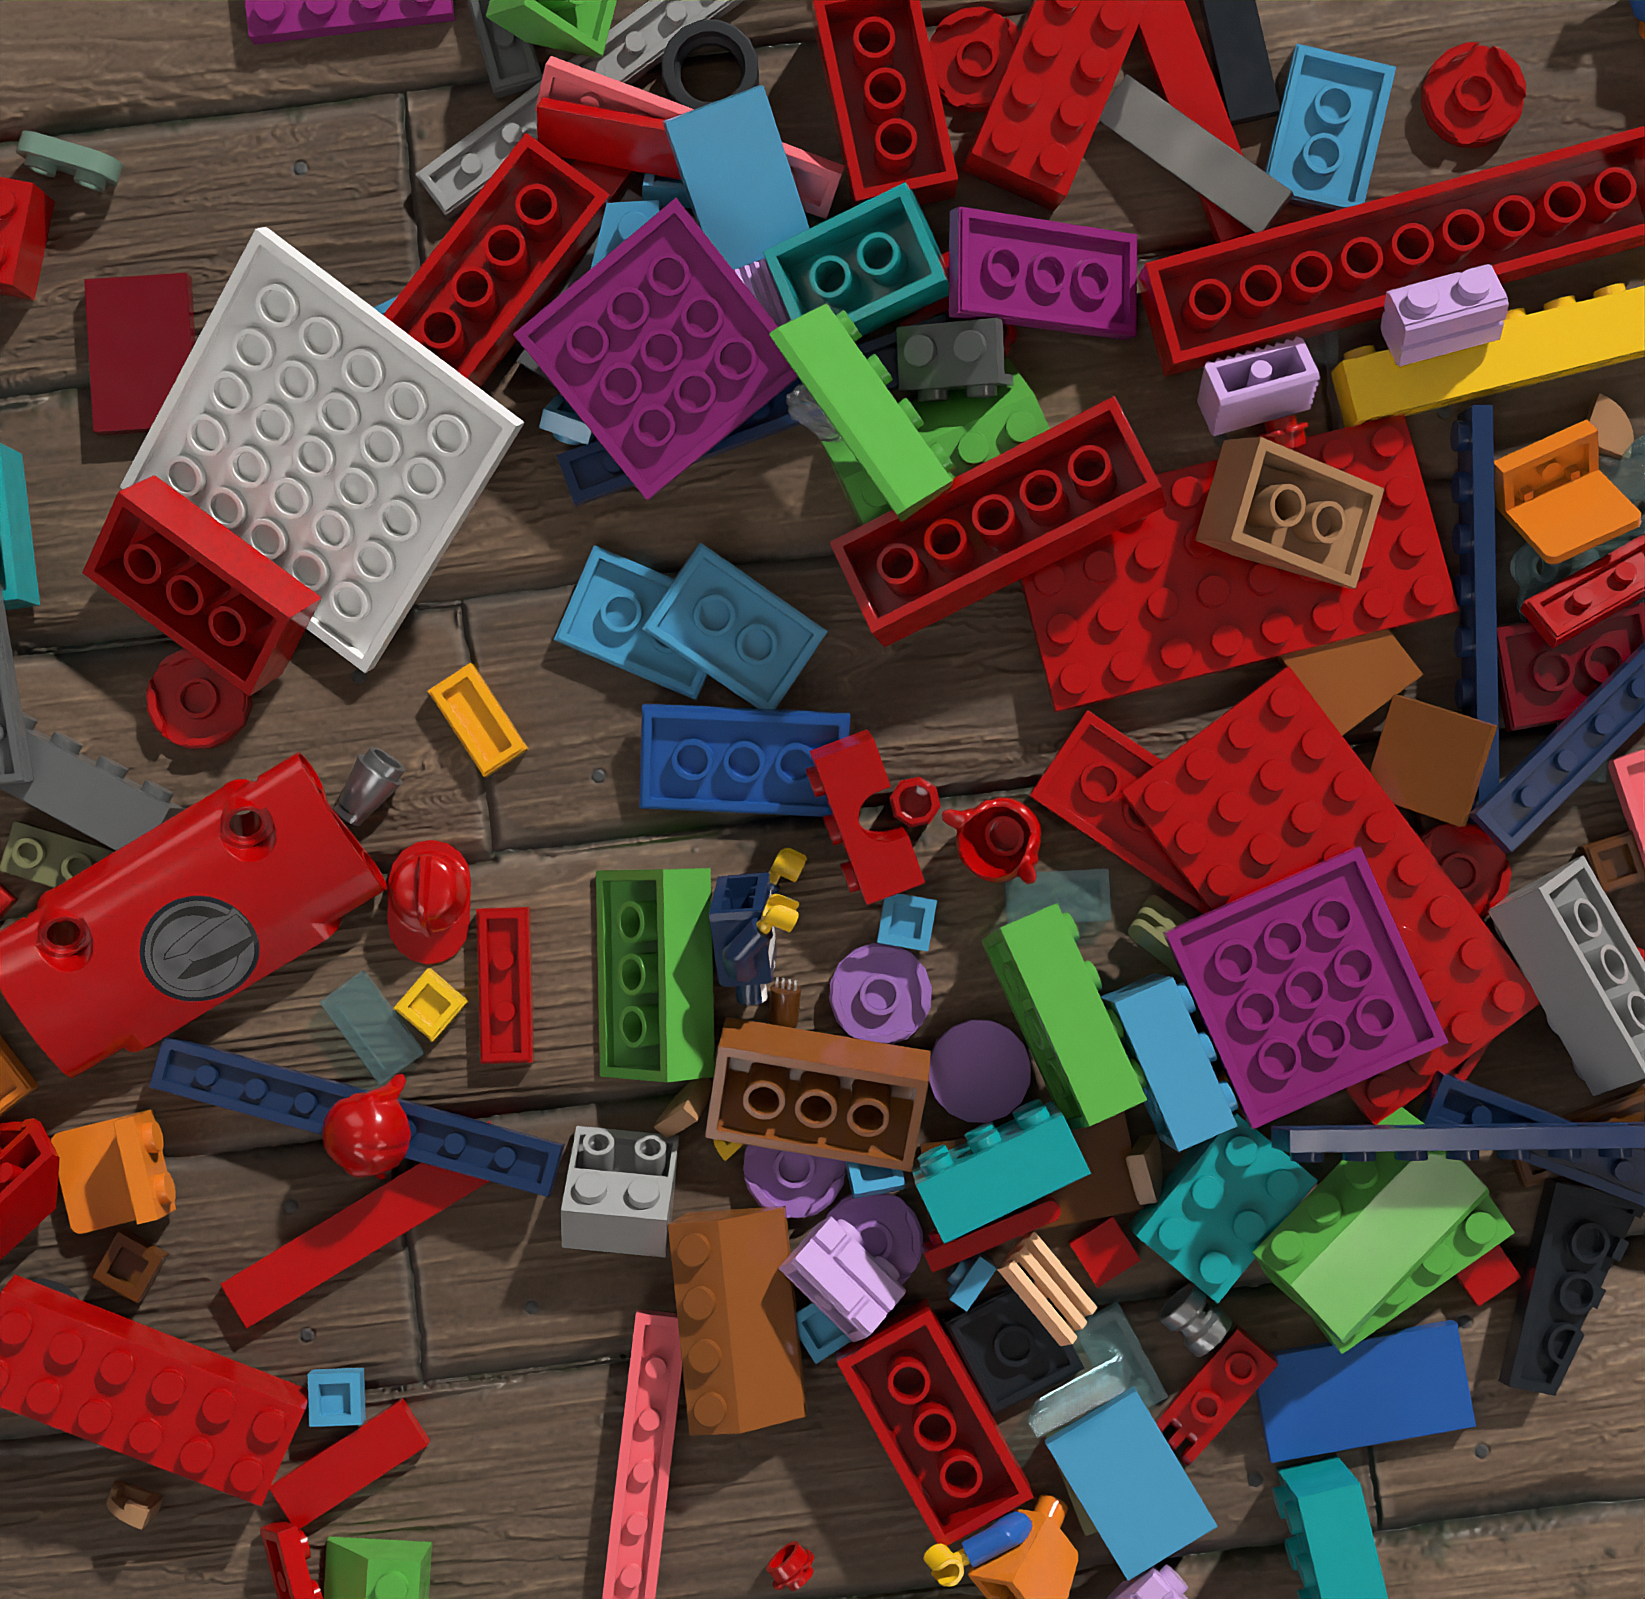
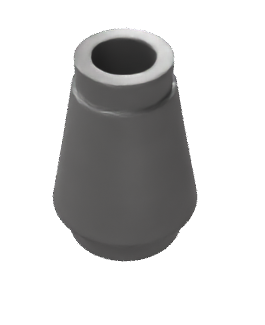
M370 747L365 755L359 754L341 793L339 802L334 808L335 812L345 821L355 826H360L365 819L402 785L400 777L405 771L404 766L390 754L376 747Z

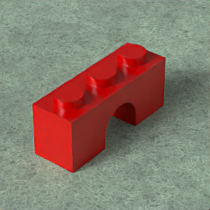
M866 729L810 750L809 753L814 765L805 768L815 798L825 795L831 814L822 818L832 845L835 846L842 843L849 861L840 864L850 893L860 890L866 905L924 884L925 880L909 835L902 825L884 831H871L859 823V812L864 801L870 795L891 787L875 740L870 732Z

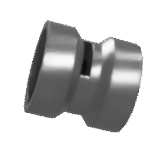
M1192 1282L1178 1290L1164 1305L1158 1316L1159 1321L1170 1331H1181L1180 1334L1184 1337V1345L1196 1357H1201L1211 1351L1224 1338L1232 1326V1319L1221 1308H1212L1209 1304L1206 1305V1294Z

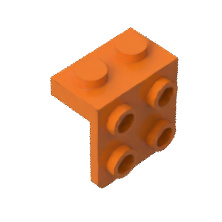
M1587 419L1494 461L1495 507L1546 563L1558 564L1634 530L1641 525L1640 510L1599 470L1598 430Z
M153 1109L61 1131L52 1137L51 1142L60 1157L58 1177L70 1227L75 1233L83 1234L135 1220L138 1225L158 1220L176 1210L175 1185L172 1176L167 1172L162 1151L164 1146L163 1135L159 1124L155 1121Z

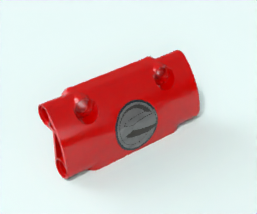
M297 752L257 776L255 782L247 779H235L226 783L217 791L69 880L46 891L40 896L36 904L37 909L29 913L27 918H21L0 931V990L23 1026L45 1054L66 1076L75 1078L123 1048L129 1052H139L322 943L339 928L342 916L387 890V884L376 863L328 804L322 782L310 762L302 753ZM250 810V812L246 814H236L241 811Z

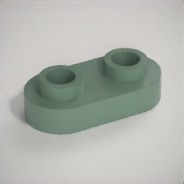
M22 131L16 150L18 155L25 158L24 167L33 172L48 177H55L56 171L74 175V182L104 192L106 185H118L123 164L119 160L103 152L32 131Z

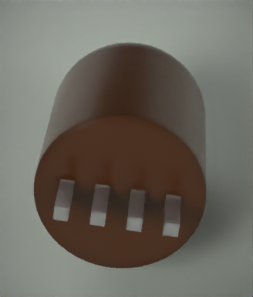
M776 977L775 984L770 987L769 1024L790 1028L797 1027L801 988L797 986L798 980L791 984V979H788V983H785V978H782V983H779V977Z

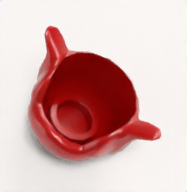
M999 797L993 800H985L978 806L964 811L953 809L943 811L942 821L957 830L955 842L958 856L968 870L979 878L993 883L1009 882L1016 877H1020L1027 885L1035 883L1037 876L1035 867L1039 861L1038 852L1041 844V825L1035 814L1026 805L1012 798Z
M403 1074L395 1075L386 1085L369 1092L355 1093L337 1101L323 1121L322 1140L327 1154L352 1177L359 1178L375 1175L380 1180L385 1179V1172L397 1167L408 1152L411 1130L407 1115L398 1101V1097L406 1083V1078Z

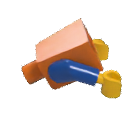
M1042 1494L1039 1496L1033 1511L1014 1508L1000 1516L988 1529L961 1542L963 1548L957 1552L952 1553L944 1544H935L925 1552L923 1559L932 1570L931 1575L938 1583L947 1587L957 1585L964 1575V1566L971 1563L972 1566L968 1576L987 1599H1068L1078 1563V1551L1060 1529L1068 1510L1067 1505L1054 1496Z

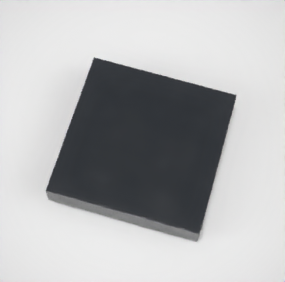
M1029 1275V1279L1034 1283V1279ZM1010 1285L972 1304L968 1311L963 1309L944 1319L945 1325L992 1416L1085 1369L1073 1345L1060 1346Z

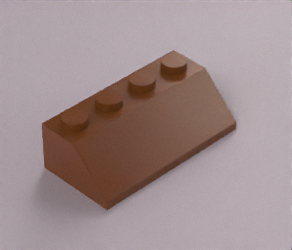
M726 1017L718 1046L705 1138L912 1172L929 1083L931 1051Z
M786 1206L688 1212L668 1224L689 1435L741 1434L805 1417L807 1415V1404L794 1283L778 1269L791 1254Z

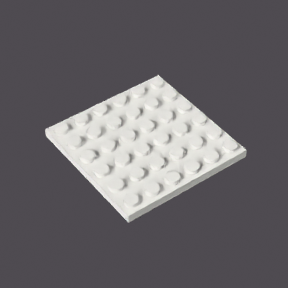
M263 227L255 229L120 488L125 489L153 475L157 476L322 597L306 629L366 673L376 666L525 422L270 229Z

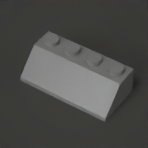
M1583 855L1511 893L1489 909L1488 912L1494 921L1497 935L1502 941L1506 942L1520 967V971L1531 984L1535 995L1545 1010L1549 1026L1559 1035L1570 1054L1577 1075L1586 1082L1592 1095L1595 1096L1645 1078V961Z

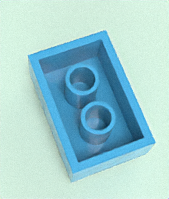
M1153 973L1100 996L1106 1011L1112 1009L1122 1025L1124 1038L1120 1041L1128 1059L1134 1058L1144 1073L1147 1087L1142 1089L1147 1098L1144 1104L1161 1141L1180 1152L1237 1127L1232 1114L1233 1111L1238 1109L1236 1098L1227 1081L1219 1082L1211 1065V1062L1217 1060L1214 1047L1205 1031L1199 1033L1196 1031L1189 1015L1196 1011L1195 1004L1188 988L1183 982L1176 984L1173 977Z

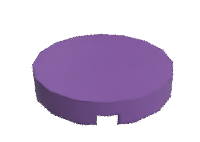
M870 943L854 949L839 962L830 981L829 1002L837 1023L850 1036L856 1039L895 1044L908 1039L923 1024L931 1008L932 986L925 967L911 952L898 946Z
M968 1019L952 1026L936 1040L930 1053L929 1083L936 1100L949 1114L967 1122L988 1123L1007 1116L1022 1102L1030 1085L1031 1062L1024 1044L1008 1027L993 1020Z
M747 1145L743 1165L747 1189L759 1206L762 1208L786 1206L787 1218L816 1215L830 1205L843 1186L846 1168L845 1161L752 1145Z
M888 1192L853 1199L852 1193L843 1196L828 1211L826 1219L831 1216L836 1221L842 1219L850 1223L862 1237L860 1245L873 1258L880 1256L896 1268L900 1276L897 1282L900 1285L911 1276L923 1253V1231L915 1211L900 1196Z

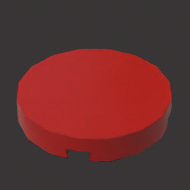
M985 7L963 8L945 17L937 26L929 41L941 98L952 107L971 113L986 111L1020 31L1017 25L1006 17L1005 19L1001 15L995 14L994 10Z
M1466 42L1448 49L1429 68L1421 86V109L1428 126L1442 140L1462 148H1481L1499 141L1518 122L1524 106V98L1526 97V81L1519 64L1505 50L1496 46L1489 48L1485 45H1478L1480 42Z
M184 648L165 657L157 666L159 668L154 673L153 679L150 678L146 689L148 715L155 729L172 743L193 750L214 749L233 740L246 725L252 708V695L248 696Z
M1450 823L1432 827L1419 836L1480 918L1490 915L1488 910L1506 897L1512 875L1510 863L1506 859V854L1479 825L1467 823L1466 826L1459 827Z

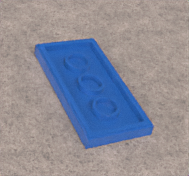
M643 704L639 808L801 816H826L831 814L825 795L815 798L805 768L814 765L809 753L810 750L849 736L850 713Z
M1453 1320L1374 1333L1344 1354H1341L1330 1342L1273 1351L1271 1353L1278 1358L1279 1365L1256 1390L1267 1457L1271 1463L1476 1427L1458 1325Z

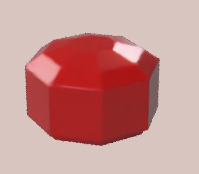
M920 776L900 781L889 797L893 817L910 828L931 823L941 807L937 788Z

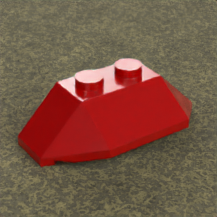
M34 1118L25 1119L24 1122L0 1123V1260L56 1209L60 1157L41 1122Z

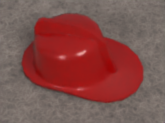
M436 840L416 842L404 849L392 864L388 882L387 922L389 934L398 951L410 960L424 964L444 962L455 955L467 940L471 906L470 869L463 855L448 843Z

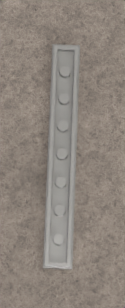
M649 0L609 30L602 57L594 58L577 54L567 62L631 85L662 62L661 59L668 41L682 27L698 20H719L744 0ZM541 81L415 174L448 220L473 201L525 133L537 140V112L535 107Z

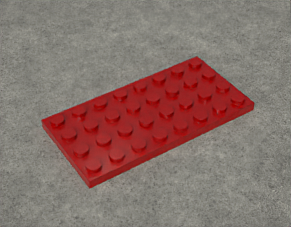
M1405 414L1306 437V444L1291 448L1293 451L1384 488L1356 589L1345 588L1240 558L1195 541L1218 459L1157 474L1156 477L1162 487L1167 506L1020 579L1054 713L1275 659L1280 655L1385 629L1391 630L1451 615L1459 611Z
M1290 666L1283 668L1120 791L1121 795L1209 911L1354 847L1362 848L1449 1042L1344 1089L1370 1125H1377L1429 1088L1437 1070L1446 1074L1540 1004L1531 984Z

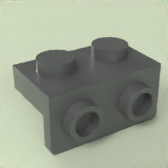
M989 318L896 327L899 391L917 393L918 402L949 400L948 391L966 390V398L997 397V387L1013 386V375L1004 372L1002 319Z

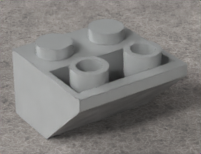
M576 1126L561 1207L562 1248L666 1258L669 1239L668 1224L671 1222L679 1136L674 1135L665 1138L657 1133Z

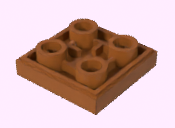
M1389 629L1280 655L1276 658L1283 668L1290 666L1342 736L1392 699L1393 695H1397L1423 675Z
M1393 695L1370 773L1395 805L1459 827L1466 826L1469 818L1468 814L1471 811L1497 725L1402 695Z

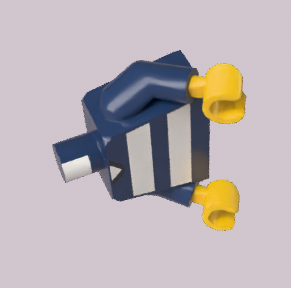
M791 848L780 850L768 873L718 876L709 911V920L718 980L721 986H735L737 1002L742 1005H757L767 1000L766 984L773 981L777 958L775 927L791 932L798 919L799 914L796 910L799 902L777 894L781 890V886L777 883L780 876L796 883L807 859L804 854Z

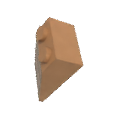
M1262 437L1224 440L1195 541L1240 558L1345 588L1356 589L1384 488Z

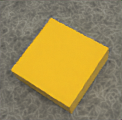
M428 968L396 1004L394 1009L433 1042L469 1001L436 972Z

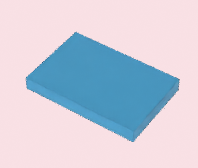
M1295 45L1280 102V112L1277 115L1264 172L1293 192L1294 195L1287 204L1329 213L1365 203L1396 71L1395 66L1306 45Z
M756 86L662 121L696 223L733 270L765 258L763 251L810 229L764 86Z
M699 543L641 628L757 709H776L828 632L702 543Z
M594 545L554 640L696 701L708 674L641 629L674 579Z
M1134 1386L1045 1439L1048 1449L1128 1581L1218 1527Z

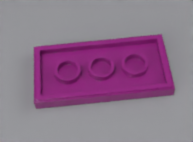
M959 206L950 211L949 317L971 320L998 318L1003 320V324L1122 340L1134 338L1137 336V234Z

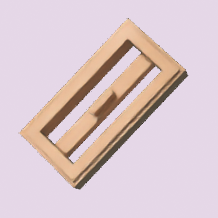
M1035 1231L1021 1235L997 1269L1060 1346L1072 1345L1077 1338L1075 1331L1082 1330L1087 1324L1085 1316L1093 1315L1097 1309V1306ZM1018 1262L1024 1267V1269H1025V1270L1029 1273V1275L1034 1279V1281H1035L1034 1283L1029 1279V1277H1028V1276L1024 1273V1271L1019 1267V1265L1017 1264ZM1046 1298H1049V1299L1053 1302V1304L1057 1307V1309H1058V1310L1062 1313V1315L1066 1318L1065 1321H1064V1320L1062 1319V1317L1057 1313V1311L1052 1307V1305L1048 1302V1300H1047Z

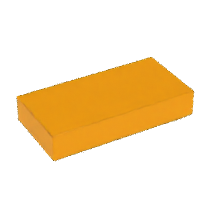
M467 664L428 690V693L483 777H488L529 750L474 664Z

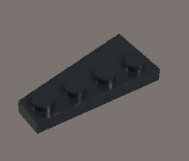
M1548 1178L1545 1179L1498 1381L1508 1387L1556 1396L1585 1336L1581 1331L1583 1323L1593 1307L1598 1309L1606 1292L1601 1286L1613 1261H1621L1629 1244L1628 1241L1624 1240L1634 1218L1641 1219L1645 1211L1644 1206L1599 1189Z

